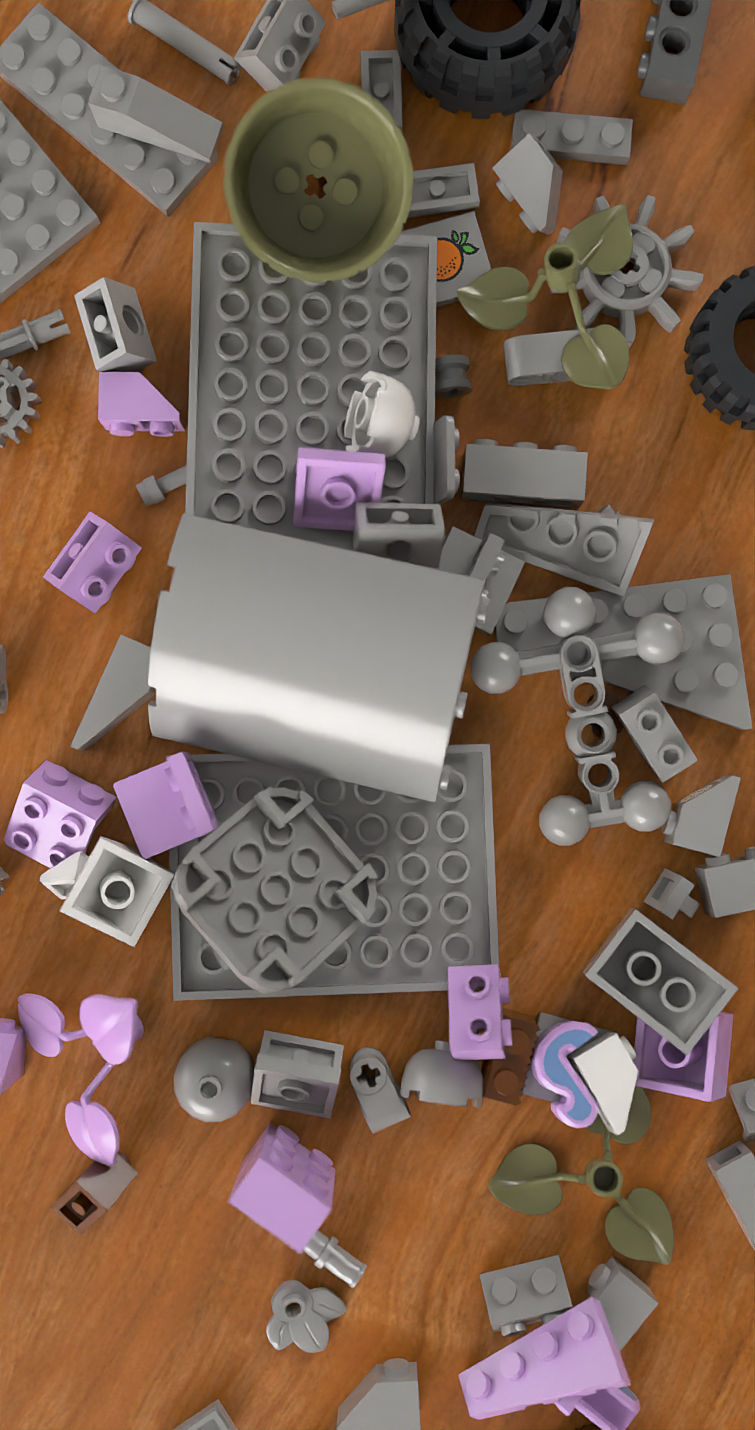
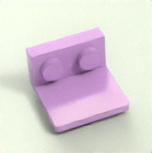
M180 752L168 757L166 762L120 780L113 785L140 854L144 859L210 833L219 827L189 752Z

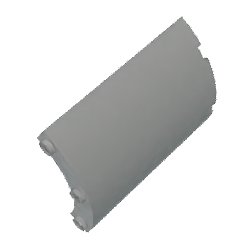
M183 514L167 563L168 566L175 567L169 592L161 590L151 645L148 686L156 688V701L151 700L148 704L152 736L436 802L438 789L447 790L452 766L446 765L445 759L454 717L462 718L468 693L460 692L475 624L476 622L484 624L490 599L482 597L485 580Z

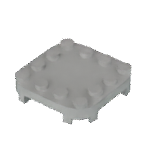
M269 787L257 793L253 799L190 850L177 867L175 877L172 880L175 900L183 914L239 979L252 989L258 990L263 994L286 991L307 979L306 977L361 925L368 922L376 910L377 891L375 878H377V875L370 863L365 866L311 805L314 799L303 790L297 792L287 788L271 789Z

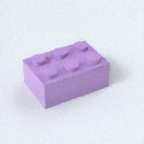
M269 1123L241 1163L228 1202L301 1254L332 1209L336 1169L332 1167L333 1162L324 1153L317 1149L309 1151L299 1144L300 1139L292 1130L283 1125L277 1128Z

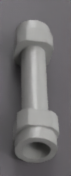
M187 465L157 480L152 475L137 484L136 487L145 505L148 507L165 500V493L186 484Z

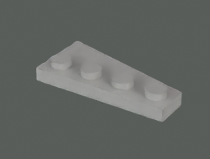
M487 502L474 537L483 540L489 533H492L505 540L501 548L502 551L524 562L624 597L654 519Z

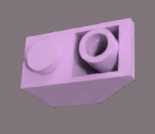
M99 372L98 420L106 430H110L111 434L116 436H132L134 431H150V434L154 436L169 437L174 435V431H185V422L180 413L140 372Z

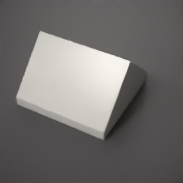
M100 837L60 908V912L135 947L173 879L174 873L150 857L147 859L142 858L140 851L133 846Z

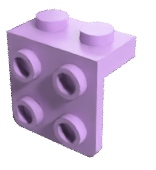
M46 760L23 782L4 836V841L9 847L49 868H53L74 853L80 851L86 853L95 828L112 810L117 797L104 791L100 786L91 784L68 772L64 767Z

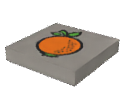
M474 211L401 231L400 233L437 236L436 307L459 301L457 296L458 289L469 285L479 276L491 270Z

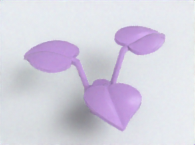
M30 993L19 996L18 1013L21 1027L24 1029V1034L29 1044L38 1053L47 1057H54L62 1052L63 1041H71L89 1036L93 1040V1045L107 1061L82 1094L81 1102L71 1101L67 1104L65 1120L72 1140L83 1153L102 1164L115 1165L119 1150V1134L112 1115L102 1105L91 1102V1096L115 1064H122L129 1058L133 1043L143 1036V1025L136 1015L137 1000L117 999L104 995L89 996L82 1002L80 1007V1020L83 1029L67 1032L63 1030L65 1026L63 1013L52 1001L40 995Z

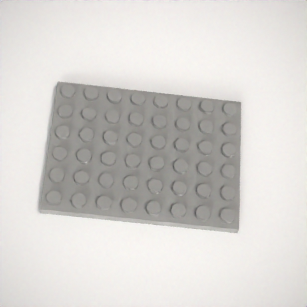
M194 222L185 514L354 551V531L293 527L296 463L299 447L346 451L345 446H352V439L344 437L346 416L354 391L363 393L367 382L361 381V379L369 371L389 376L403 383L412 395L415 404V415L419 417V427L415 437L412 440H408L405 446L395 455L385 458L380 503L434 504L437 236L400 234L388 252L385 251L383 253L384 256L362 272L360 270L357 272L358 274L342 280L309 282L299 280V277L296 276L292 278L281 274L271 268L269 263H264L245 244L246 240L244 237L241 238L234 224Z
M490 744L448 745L445 764L452 766L447 790L438 789L436 802L227 753L191 755L219 826L253 799L257 793L269 787L271 789L287 788L297 792L303 790L314 799L311 805L365 866L370 863L377 875V878H375L377 898L375 902L376 910L368 922L361 925L306 977L307 979L286 991L263 994L258 990L252 989L239 979L231 968L226 971L220 965L213 953L214 948L183 914L175 900L171 880L174 1001L448 990V967L497 964L499 966ZM212 832L169 849L170 871L174 873V877L177 867L190 850Z

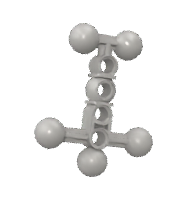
M564 587L556 590L545 604L544 619L547 627L555 635L564 639L557 645L516 652L511 646L502 642L486 644L474 653L471 660L470 673L473 681L485 692L502 694L511 690L518 683L520 676L559 669L563 695L567 704L571 707V710H567V715L570 719L565 728V739L568 747L575 754V760L579 763L578 777L589 790L591 804H584L580 799L571 795H559L551 798L543 806L539 814L540 829L550 842L559 846H570L581 841L586 836L589 828L625 822L630 828L637 831L650 832L663 826L671 813L670 797L660 784L653 781H639L631 784L623 792L621 798L615 799L613 789L619 781V771L611 758H616L612 748L617 740V728L614 720L607 714V706L603 705L605 688L600 661L639 655L644 661L651 664L670 662L680 654L684 646L685 633L682 625L674 616L667 613L654 612L644 616L636 624L633 631L588 638L583 635L592 628L596 619V607L593 599L586 591L577 587ZM574 642L583 643L587 649L586 659L578 665L571 664L567 658L568 647ZM589 682L593 686L594 696L589 703L578 704L574 699L575 688L581 683ZM597 723L601 729L600 738L592 744L583 743L581 739L582 729L587 724ZM598 763L605 764L608 769L606 779L600 783L589 782L588 772L590 768Z

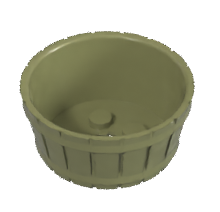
M305 78L291 81L278 86V90L275 91L273 89L263 95L251 106L252 110L250 112L247 111L238 123L232 135L233 141L229 143L225 158L224 171L226 176H224V193L227 207L230 206L231 211L229 213L233 224L241 238L244 237L246 240L245 244L264 263H269L271 268L289 277L295 278L296 276L299 277V280L309 282H327V280L332 282L346 279L358 274V271L361 270L362 272L374 265L384 256L383 253L385 251L388 252L403 229L402 224L403 222L406 223L413 195L411 194V189H413V169L411 158L409 159L408 157L410 153L398 125L395 126V120L376 99L373 101L370 98L371 96L360 88L348 83L341 84L340 81L329 78H311L308 81ZM311 174L316 179L323 176L327 181V184L323 187L326 195L321 199L315 194L308 197L304 191L308 187L306 178Z

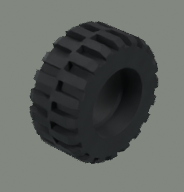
M755 266L745 268L739 276L733 274L724 280L718 290L713 291L690 326L691 333L685 341L684 351L690 355L685 360L684 365L686 374H694L695 377L690 387L695 395L700 393L704 395L706 401L702 405L710 413L716 408L723 413L720 418L721 421L731 425L735 420L742 421L741 429L754 431L755 374L746 368L739 359L733 339L734 328L739 322L755 319Z

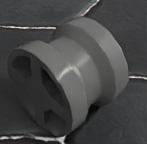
M445 355L436 358L435 397L456 398L472 392V384L467 379L466 373L470 367L467 356Z

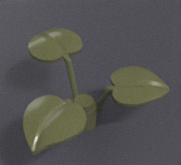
M616 205L588 217L569 232L564 243L551 246L544 257L545 268L538 270V278L530 292L528 279L521 271L512 267H499L487 271L469 285L457 290V296L462 307L474 321L486 328L499 331L512 329L526 320V302L533 301L544 281H547L553 290L569 293L578 330L581 337L570 340L562 351L561 363L566 376L572 382L584 387L599 389L618 387L625 378L629 366V349L626 339L618 329L609 324L599 325L588 333L576 285L580 278V271H583L586 267L594 274L607 275L620 270L629 261L633 251V236L626 205Z
M635 1086L624 1132L616 1135L608 1131L599 1114H597L594 1122L586 1127L589 1131L604 1134L602 1140L603 1156L589 1161L585 1167L584 1174L556 1173L557 1162L553 1154L538 1144L529 1143L512 1149L505 1156L489 1182L490 1192L501 1203L513 1210L530 1215L546 1214L554 1210L561 1203L562 1190L558 1181L587 1183L597 1195L601 1197L613 1196L619 1203V1205L614 1206L608 1211L605 1218V1234L611 1246L618 1253L634 1260L652 1261L661 1264H669L671 1262L674 1233L667 1206L656 1193L644 1187L634 1188L624 1199L620 1192L623 1184L622 1173L611 1162L613 1157L610 1146L611 1137L621 1144H631L642 1138L649 1129L651 1107L643 1087Z

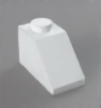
M607 1032L568 1055L567 1059L599 1104L598 1113L608 1131L619 1135L625 1131L638 1075V1069L633 1060L637 1056L633 1047L624 1036L619 1038L617 1033Z

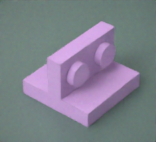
M299 447L296 463L293 527L354 531L356 502L380 503L385 470V454Z

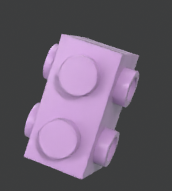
M89 512L43 578L96 614L100 606L110 599L113 588L123 574L132 568L136 556L142 547L107 521Z
M498 964L448 967L450 1052L453 1058L458 1060L505 1058L504 1046L512 1045L511 1020H503L502 1003H510L509 978H501ZM485 1031L483 1035H477L478 1033Z

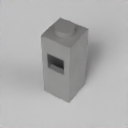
M739 1140L706 1158L705 1161L751 1247L755 1250V1157Z

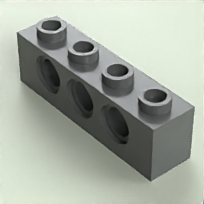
M652 0V3L658 4L656 15L650 14L645 30L644 41H649L650 46L648 53L642 52L636 78L643 79L639 96L686 104L695 84L712 0ZM673 12H678L682 14L683 17L677 16ZM664 49L673 50L676 54H669Z

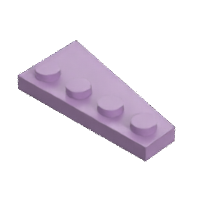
M590 1297L458 1375L469 1415L478 1420L524 1410L529 1405L559 1402L560 1398L577 1394L585 1396L598 1393V1390L612 1386L620 1388L632 1385L599 1300Z

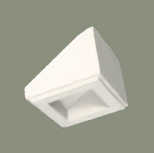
M82 851L74 853L43 873L40 881L60 899H66L89 857Z

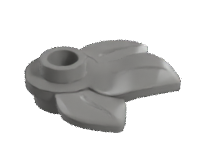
M285 1281L277 1287L272 1296L271 1306L273 1315L267 1323V1336L270 1343L277 1350L284 1349L294 1342L305 1352H322L326 1349L329 1342L327 1322L343 1315L346 1312L345 1304L335 1292L328 1288L320 1287L309 1290L299 1281ZM292 1302H296V1303H297L296 1305H293V1306H287L289 1303H292Z

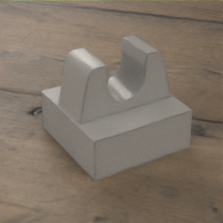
M666 868L643 901L672 920L678 911L692 918L700 905L688 896L695 885Z

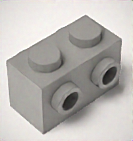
M266 0L234 59L265 91L273 89L276 91L279 89L278 86L299 79L300 69L304 61L319 44V35L326 21L308 0Z

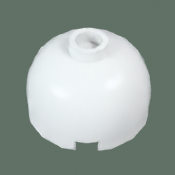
M369 371L361 379V381L367 382L363 393L354 391L346 416L344 437L352 439V446L345 447L346 451L385 454V458L395 455L405 446L408 440H412L415 437L419 427V417L415 415V404L412 395L403 383L389 376Z

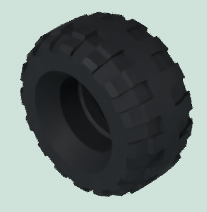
M395 0L394 31L397 50L403 68H408L409 74L413 76V84L428 99L432 97L438 99L439 107L456 115L459 110L473 113V119H488L491 113L502 112V115L505 117L524 110L527 102L533 103L544 97L552 89L558 76L562 75L573 51L581 16V0H513L521 10L524 18L513 27L504 31L481 32L468 27L456 17L451 9L452 4L456 0Z

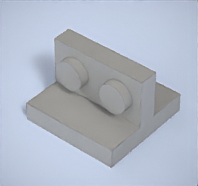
M453 526L442 546L439 570L485 580L482 597L490 599L484 624L476 622L474 629L489 636L498 622L525 562L501 550L504 539L489 533L483 540H480Z
M264 1030L261 1049L255 1066L251 1104L330 1119L339 1085L344 1045Z

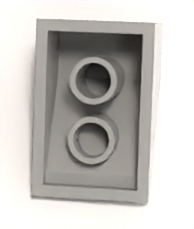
M632 907L582 970L587 978L686 1055L691 1052L739 989Z

